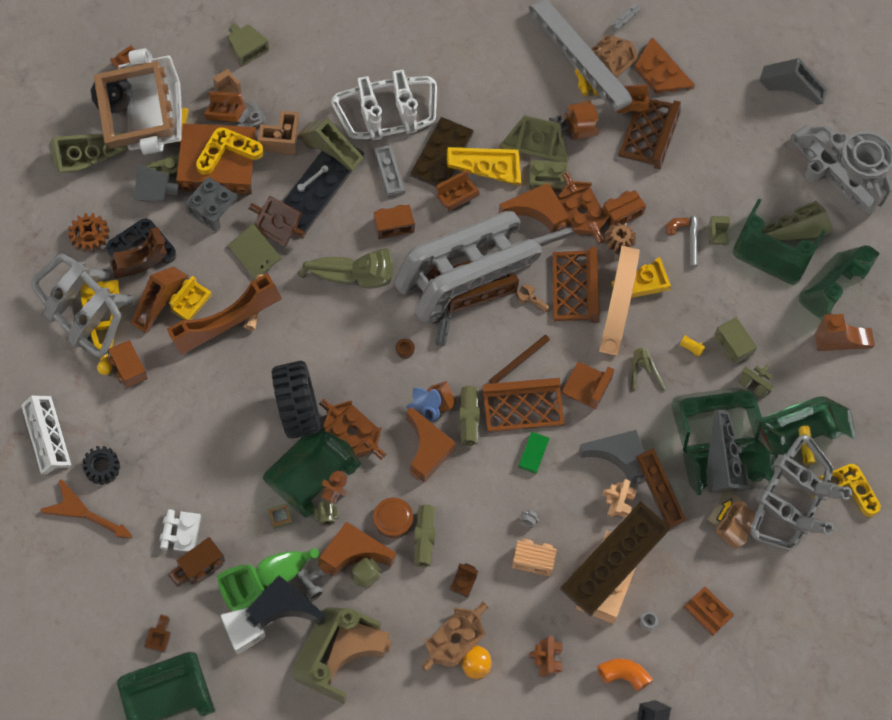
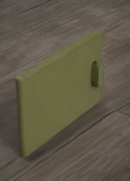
M254 223L227 245L255 280L257 275L265 274L282 259Z

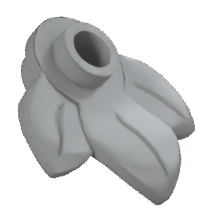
M246 103V109L241 115L237 126L258 128L260 124L263 125L265 123L263 111L259 110L258 105L255 103Z

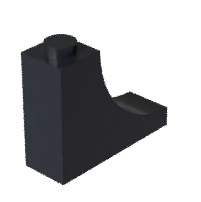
M280 575L245 610L246 621L255 628L257 626L260 630L272 621L283 617L305 618L316 623L318 626H321L325 621V614Z

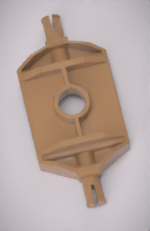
M481 602L473 611L454 607L455 613L429 640L424 638L430 656L421 665L423 670L428 672L434 664L455 667L485 636V631L480 621L482 619L481 615L488 609L484 602ZM454 637H461L459 643H451Z

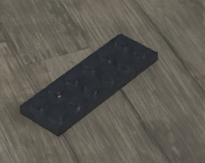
M355 147V149L364 157V151ZM324 151L319 153L283 200V203L303 213L297 228L304 232L309 230L352 173L337 159ZM323 165L328 167V171L323 172L309 183L303 192L298 191L297 186L299 184H304L320 171Z

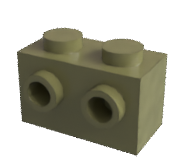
M737 317L718 326L715 331L716 342L724 348L726 357L732 360L734 365L754 355L757 346Z

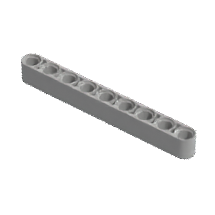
M540 0L529 6L533 19L613 111L616 112L632 103L629 92L548 0Z

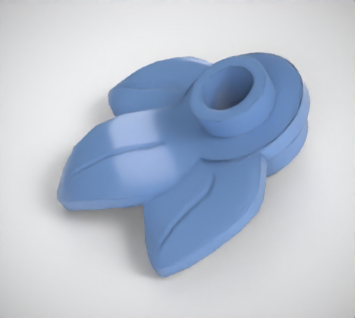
M414 388L412 392L414 402L406 406L407 410L412 407L428 421H436L440 415L438 407L441 404V398L439 393L435 389L428 393L422 388Z

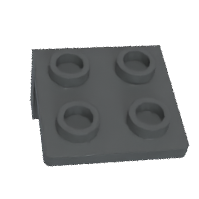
M207 177L185 202L187 214L217 232L221 228L220 217L237 199V195L212 178Z

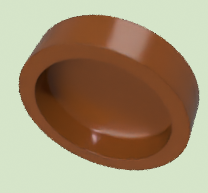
M400 498L384 499L374 510V526L381 535L387 538L402 537L412 527L413 511L410 505Z

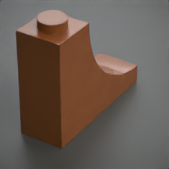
M549 183L543 184L499 205V213L512 211L516 215L534 218L543 223L551 233L566 228L570 218Z
M174 266L150 275L130 324L144 333L149 332L161 310L169 302L172 295L179 292L183 282L189 276Z
M844 314L824 315L814 334L817 351L873 348L875 345L872 328L850 326L845 323Z
M410 407L406 412V420L413 426L419 440L418 452L410 463V473L416 480H422L425 483L454 452L456 442L414 408Z
M345 522L319 557L318 566L324 573L336 576L346 566L359 562L363 558H368L369 560L373 558L376 562L391 568L397 553L350 523Z

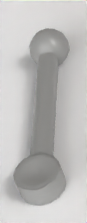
M323 165L321 170L304 184H299L297 186L298 191L303 192L309 183L323 172H327L328 167Z

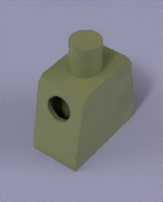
M232 24L229 27L228 31L231 33L228 36L229 46L241 67L269 51L268 40L251 25H245L240 28L237 24Z

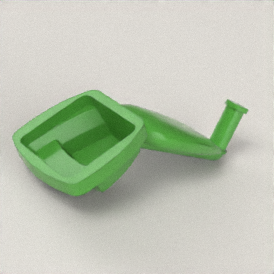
M312 548L310 551H304L303 553L289 551L274 554L262 560L256 569L252 565H238L229 568L217 575L222 597L232 611L245 609L264 591V587L267 588L278 575L288 582L302 570L306 561L311 558H317L319 551L316 548Z

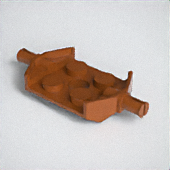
M569 172L562 174L566 186L558 196V199L570 217L569 222L574 232L582 236H594L597 243L602 244L605 242V239L600 231L608 221L609 215L606 217L591 189L592 183L574 182ZM583 207L586 209L587 213L581 214L578 212L577 208Z
M325 398L320 401L319 405L327 411L323 426L324 431L354 458L374 453L380 460L386 456V453L378 447L382 428H378L355 408L351 400L335 406L331 405ZM350 428H356L358 433L352 436L347 431Z

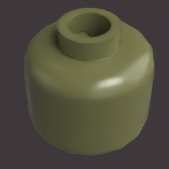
M363 558L352 567L353 576L351 578L358 587L363 585L365 588H368L380 579V571L382 569L373 558L370 560Z

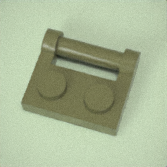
M531 160L529 190L549 183L552 190H560L562 192L566 186L562 174L567 172V162ZM535 179H537V180H549V181H560V183L535 181Z

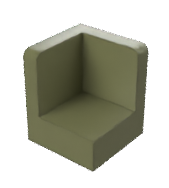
M711 216L708 224L709 244L727 245V230L730 225V217Z

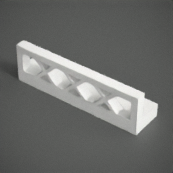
M31 395L21 406L40 473L49 474L54 468H69L71 462L51 396ZM40 402H46L47 411L41 407ZM45 418L52 422V428L46 424ZM51 435H52L55 439H57L58 445H55V444L51 441V439H50V436H51ZM55 453L62 457L63 462H57Z

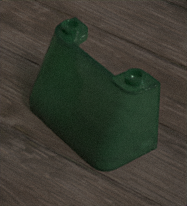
M867 245L836 253L799 295V302L821 320L824 315L832 314L831 312L835 304L843 294L842 287L836 283L839 278L844 275L849 280L855 276H861L860 278L864 279L869 274L880 253Z

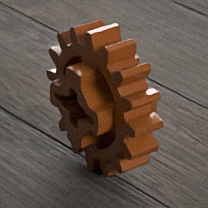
M84 213L83 218L78 215V221H71L73 226L68 227V236L71 244L75 245L77 250L82 247L83 252H86L87 249L93 252L95 247L98 250L101 249L100 244L106 245L105 239H109L108 233L110 230L106 220L102 221L100 215L96 218L94 213L91 216Z

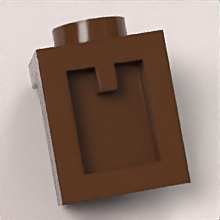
M460 563L450 591L468 598L476 581L478 570L470 564L465 563L463 565Z

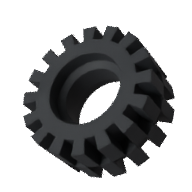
M96 446L97 450L91 448V453L85 454L86 459L83 458L82 466L90 481L92 480L95 484L99 482L100 485H104L103 482L106 481L108 484L110 479L114 481L116 479L115 475L119 474L120 462L117 454L111 448L107 449L106 446H103L100 449L99 446ZM97 460H107L109 462L108 468L102 472L96 471L94 464Z

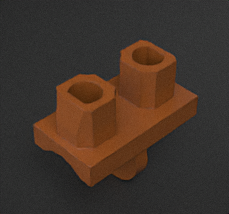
M335 471L330 476V482L324 479L321 485L325 486L321 497L336 504L339 496H345L347 493L343 489L347 484V476L341 471Z
M547 636L546 639L540 640V645H535V651L529 653V658L535 659V666H539V677H547L550 674L562 672V662L554 661V655H559L562 652V643L555 641L554 636Z

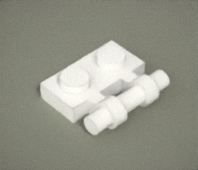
M168 509L163 519L164 529L163 533L160 534V549L168 550V545L171 543L174 544V552L187 553L196 546L201 514L181 511L180 518L176 519L174 518L175 511ZM172 526L178 527L176 536L171 535Z

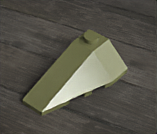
M117 132L114 134L119 135L124 134L125 132ZM103 133L53 137L49 143L51 161L58 173L77 172L128 150L127 145L109 149L105 144Z
M817 201L795 209V214L791 216H782L780 222L770 223L755 231L753 236L758 242L824 237L829 232H832L833 229L827 211Z

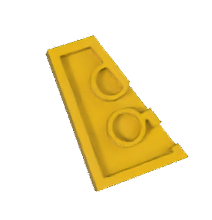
M660 257L654 259V262L649 265L641 266L636 271L631 298L669 291L671 289V284ZM612 281V283H611L612 290H613L614 281Z

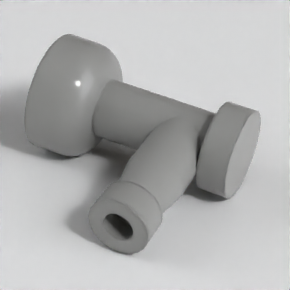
M305 569L297 574L299 580L303 581L308 590L306 596L309 601H313L323 594L322 589L319 586H315L312 582L320 576L326 575L321 569L311 573Z

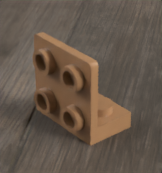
M611 35L603 37L600 42L591 48L616 78L638 59L632 41Z

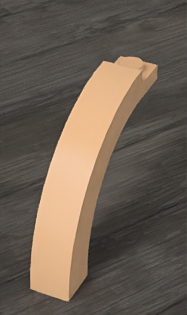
M621 246L599 352L618 356L637 271L639 249Z

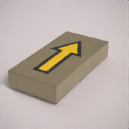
M724 492L706 523L717 528L725 518L729 507L735 501H742L743 498L733 492Z

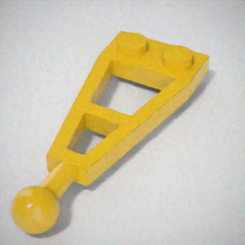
M118 280L96 282L101 288H108L110 290L109 293L120 294ZM83 283L80 288L83 307L96 294L86 283ZM112 313L110 321L100 322L91 333L94 346L98 349H101L103 344H99L96 331L109 329L113 318ZM114 338L112 340L110 348L113 347ZM107 353L105 356L100 357L97 370L101 375L110 374L113 368L108 361Z

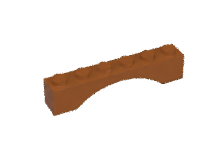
M267 273L252 281L242 296L223 311L201 319L182 320L169 327L167 331L178 351L183 355L280 301L282 297Z

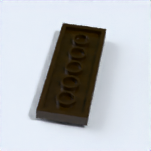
M640 501L560 587V590L591 617L671 530V527Z

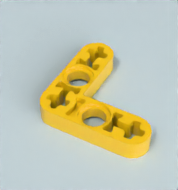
M223 127L218 128L214 131L196 162L197 171L201 175L211 174L226 149L251 160H258L263 156V146L258 141ZM236 141H242L244 143L241 147H235L233 145ZM217 148L219 151L217 154L212 155L209 153V150ZM207 158H208V159H209V160H208V166H205L204 168H202V165H205V164L207 163Z
M847 464L834 470L832 476L838 478V486H847L852 490V496L861 512L867 517L877 515L881 507L880 502L860 468L855 464ZM848 471L855 472L854 476L849 475L846 476L844 479L843 476H845L848 473ZM822 475V476H820V477H818V478L822 481L824 475ZM856 487H864L866 490V494H858L856 492ZM869 504L870 506L873 505L875 508L873 510L867 509V506Z

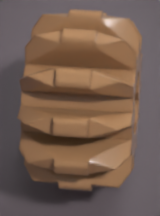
M618 221L616 226L611 224L605 233V243L608 244V249L614 248L615 253L621 250V246L632 248L636 243V232H633V226L627 227V223L621 225Z

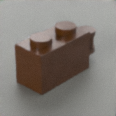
M208 537L176 560L178 567L172 570L168 576L176 587L181 586L188 580L192 585L195 582L200 583L207 577L209 572L212 570L216 571L223 566V562H225L224 555L212 539ZM183 572L184 576L180 578L178 574Z

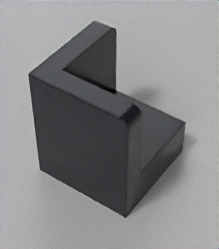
M657 700L640 703L637 720H669L671 707Z

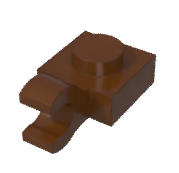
M160 615L157 628L150 627L144 646L146 649L166 653L171 632L166 631L170 622L169 616Z

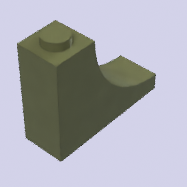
M328 118L309 122L298 134L309 148H316L328 153L342 163L349 171H352L364 158Z

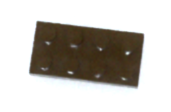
M441 117L412 169L411 177L435 187L441 182L450 179L455 169L447 167L446 150L448 147L466 148L474 134V130Z

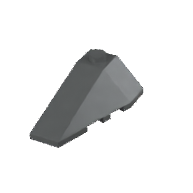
M719 409L714 411L706 470V483L709 492L723 493L750 490L747 468L745 464L741 463L739 454L742 452L740 446L737 447L734 441L736 433L729 411Z

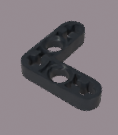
M143 218L107 242L106 250L108 255L112 257L114 252L131 250L141 242L146 241L149 233L145 228H142L144 225L146 227L149 226V231L151 228H157V226L150 219ZM132 234L135 236V239L131 242L125 240L127 235ZM164 236V247L168 253L171 252V255L168 256L166 254L161 261L171 263L176 259V250ZM112 246L118 247V250L112 249Z

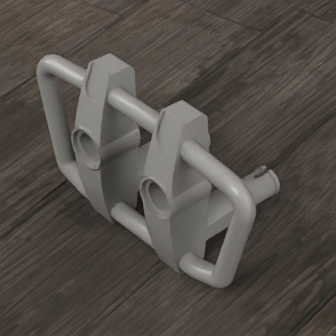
M59 254L33 276L31 281L32 289L45 306L43 314L49 321H57L68 333L66 340L73 347L82 345L94 356L103 357L109 351L121 319V313L118 308L132 305L134 301L131 294L109 293L110 290L108 288H101L96 283L97 281L109 279L110 274L107 269L85 268L86 264L84 262H76L65 254ZM61 262L66 263L71 269L51 289V293L47 297L39 286V281ZM83 283H86L96 294L76 314L71 326L62 316V313L76 298ZM107 309H110L113 318L101 349H98L87 338L100 324Z
M801 435L795 440L786 455L778 454L773 464L776 468L775 473L766 490L760 489L755 498L759 507L751 525V535L755 540L785 550L793 549L804 534L810 535L812 532L831 535L833 532L827 531H834V525L831 522L812 518L821 500L827 501L828 498L848 500L851 497L845 495L852 496V490L849 487L830 483L833 473L832 464L810 436ZM803 443L807 444L825 468L822 481L810 469L792 460ZM782 475L789 483L814 496L805 515L794 508L792 504L773 494ZM765 511L772 518L797 530L788 542L759 533V527Z

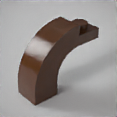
M159 227L151 228L146 241L139 247L113 253L110 265L115 278L132 276L146 271L164 258L167 253L164 247L165 239L160 233Z

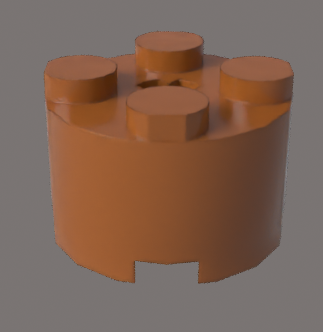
M591 100L567 106V112L564 113V116L567 119L566 123L570 125L569 136L571 140H580L599 135V128L596 129V121H599L595 105H590Z

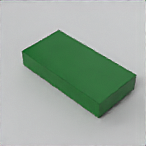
M531 431L518 468L537 474L550 438Z

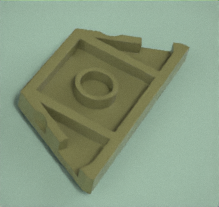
M524 115L500 144L501 148L519 150L522 153L568 163L561 126L557 122Z

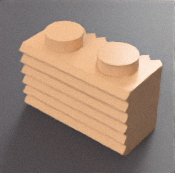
M528 539L518 540L512 568L551 577L557 549H554L550 544L536 545Z

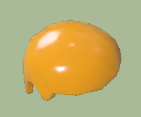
M475 645L460 661V665L467 677L480 679L490 673L492 661L489 652L485 648Z

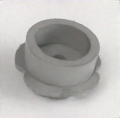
M532 510L523 511L520 522L526 527L533 528L535 524L539 523L538 515Z
M653 612L643 613L639 617V625L643 630L646 629L648 632H651L659 625V620Z

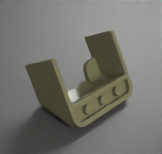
M327 607L322 610L325 614V621L321 626L315 623L293 666L292 675L296 682L345 704L346 693L328 685L331 671L327 665L320 661L338 626L350 630L359 623L381 630V622L353 609Z

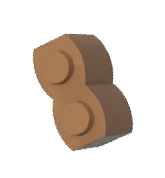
M735 501L729 507L725 518L720 522L715 533L731 548H740L747 542L756 513L743 501Z

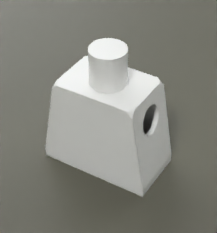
M246 609L221 615L222 622L236 655L241 654L265 638L263 629L260 630L257 626L254 628L246 621Z

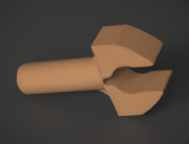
M521 286V289L527 292L528 295H524L517 290V298L520 303L531 302L544 312L549 309L546 303L534 296L535 288L533 286Z

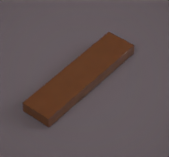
M654 448L635 456L664 522L672 528L686 521Z

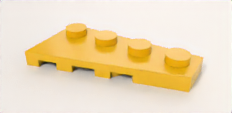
M448 147L446 150L447 167L460 171L466 170L471 174L517 186L521 185L519 150Z

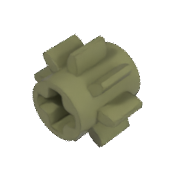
M321 502L318 504V508L314 509L315 521L320 520V525H332L335 523V519L339 518L338 506L333 507L332 502Z

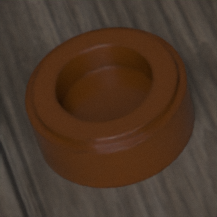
M401 339L396 343V354L400 358L407 359L414 354L415 346L411 340Z

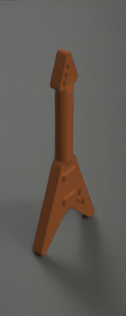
M62 479L59 480L63 501L40 510L42 514L87 518L114 532L116 537L133 538L124 525L118 526L89 511Z

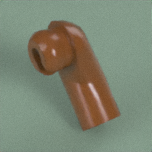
M689 218L671 219L665 226V229H667L666 234L675 235L676 228L688 227Z

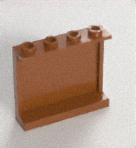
M183 123L177 172L178 190L186 192L196 191L204 180L210 177L233 193H252L251 184L254 160L226 149L213 172L209 175H201L197 171L196 162L216 129L223 127L257 141L256 127ZM236 141L233 145L235 147H241L244 143L242 141ZM212 148L209 150V153L214 155L217 154L219 150L217 148ZM207 158V163H206L205 165H202V168H204L205 166H208V160H209L208 158Z

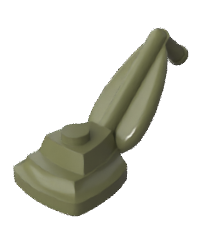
M383 248L365 254L355 261L346 257L318 258L303 262L298 275L301 278H305L309 270L312 274L327 281L350 284L357 280L361 287L374 289L390 284L393 274V257L388 248Z

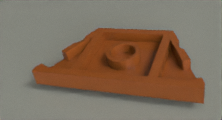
M652 37L637 61L635 71L656 94L667 91L677 92L682 88L694 89L695 84Z

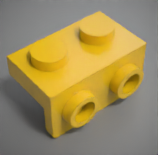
M191 276L189 280L187 279L183 282L179 292L173 294L170 298L171 312L184 320H192L210 299L212 292L197 283L196 278Z

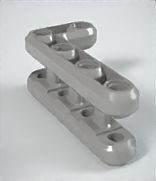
M504 211L412 248L402 262L395 277L394 286L403 295H408L418 289L423 291L416 306L415 314L421 323L430 324L442 316L452 298L533 264L541 256L542 248L535 239H527L511 244L506 237L518 231L520 219L515 212ZM494 243L500 250L496 253L482 256L478 248ZM466 255L471 262L453 268L449 260ZM437 267L442 275L428 281L426 278L428 272Z

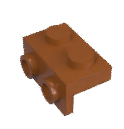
M647 84L624 86L632 98V103L616 112H643L649 109Z
M210 91L208 95L211 103L206 109L204 116L209 120L238 122L246 109V105L241 94Z
M466 170L435 187L437 199L448 212L480 195L479 190L469 180V173Z

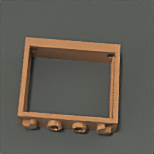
M158 61L94 75L104 141L109 149L139 143L142 138L153 136L162 138L174 135L173 128H175V122L173 117L170 116L172 105L170 100L167 99L169 88L167 83L164 82L166 73L164 66L161 67ZM154 73L163 125L115 135L106 83Z

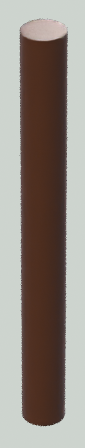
M547 335L541 337L489 379V383H498L550 341Z

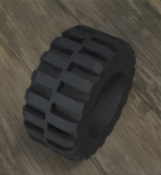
M299 360L275 366L271 370L274 394L286 436L290 439L318 433L321 430L320 417L306 362Z

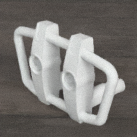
M404 70L393 71L392 79L370 83L368 76L360 77L357 79L358 87L335 94L331 102L350 138L371 139V141L382 139V136L403 132H406V134L416 133L418 129L433 124L436 120L437 84L431 77H406ZM427 83L430 85L429 118L416 122L418 102L413 99L408 85ZM394 86L396 107L398 108L403 125L381 129L382 109L377 104L373 89ZM359 94L361 113L368 132H354L339 105V100ZM405 98L407 102L403 103L400 99ZM371 105L372 107L370 110H368L365 108V106Z

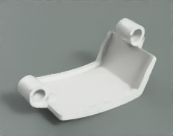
M146 48L129 51L130 63L119 65L118 69L158 61L161 67L164 66L166 73L164 82L167 83L169 88L167 99L170 100L172 105L170 116L174 119L175 128H173L174 135L162 138L158 136L142 138L139 143L130 144L127 147L129 151L141 149L144 155L162 152L164 144L178 142L182 138L180 80L171 56L152 58L150 51ZM154 73L128 78L127 80L132 85L133 95L127 106L128 133L163 125Z

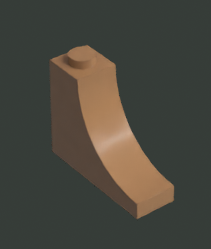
M359 623L350 630L340 627L327 663L331 671V678L328 683L332 684L338 671L345 664L356 658L364 656L384 657L385 652L389 653L392 645V640H389L390 633Z

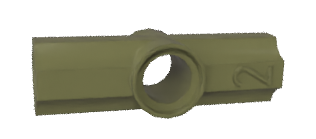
M474 386L461 388L459 424H461V444L465 446L477 445L480 410L478 407V388Z
M431 505L419 506L418 522L415 527L414 565L424 568L431 567L432 546H434L435 540L434 522L436 507Z

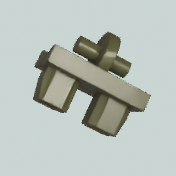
M756 365L754 370L759 375L746 366L742 370L739 384L748 388L752 381L757 383L758 386L753 393L760 399L767 395L768 392L771 393L774 389L772 384L763 379V377L768 380L772 378V375L767 372L769 366L766 365L762 369Z

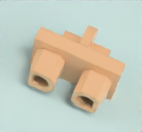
M624 479L622 483L611 484L610 489L603 490L602 495L607 498L606 504L610 505L607 513L608 516L614 517L618 515L626 517L631 512V506L625 504L624 501L625 499L633 500L637 490L629 486V480Z

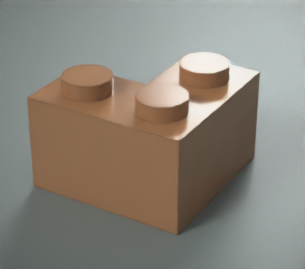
M281 111L279 126L260 124L258 142L262 144L263 152L296 154L300 125L299 112Z

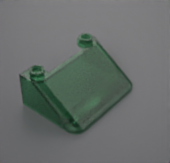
M321 429L316 434L303 436L264 473L263 480L300 515L307 518L315 509L313 502L310 500L325 487L321 485L323 480L325 479L330 482V476L335 471H343L347 475H351L362 463L348 442Z
M186 652L124 674L117 681L127 720H162L192 708H196L200 716L216 712L197 654L194 652Z

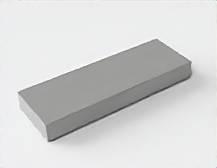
M392 145L374 148L375 158L387 198L405 194V188Z

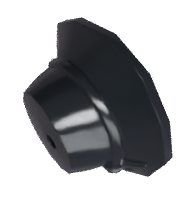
M127 79L106 83L111 114L119 113L125 109L133 96L132 85ZM94 81V83H93V85H92V87H91V89H90V90H91V98H92L93 103L95 104V106H96L97 109L99 110L98 99H97V93H96V87H95V81Z

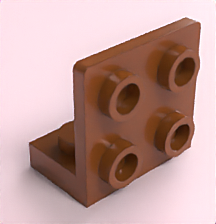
M577 362L562 390V394L596 410L613 378L615 369L607 367L605 372H600L582 362Z

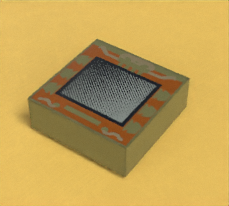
M287 503L268 508L273 529L292 524Z

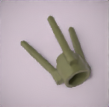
M642 347L634 350V358H631L632 390H636V365L638 364L639 367H646L648 374H651L652 369L661 389L665 391L666 388L651 355H649L648 349Z

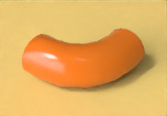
M615 658L597 665L601 678L607 684L616 679H624L630 682L637 692L654 681L640 664L629 659Z

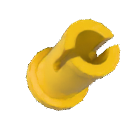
M687 335L680 342V346L694 353V356L700 357L705 350L703 343L699 344Z

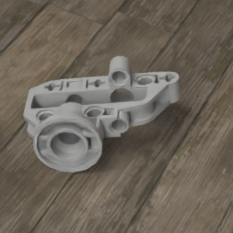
M804 125L791 135L793 144L810 161L805 171V178L808 181L817 182L825 176L855 207L870 215L874 213L877 206L882 207L885 205L892 191V184L888 175L892 167V145L886 138L871 131H860L849 137L846 133L835 132L827 126L810 127L809 125ZM822 158H828L834 164H827Z

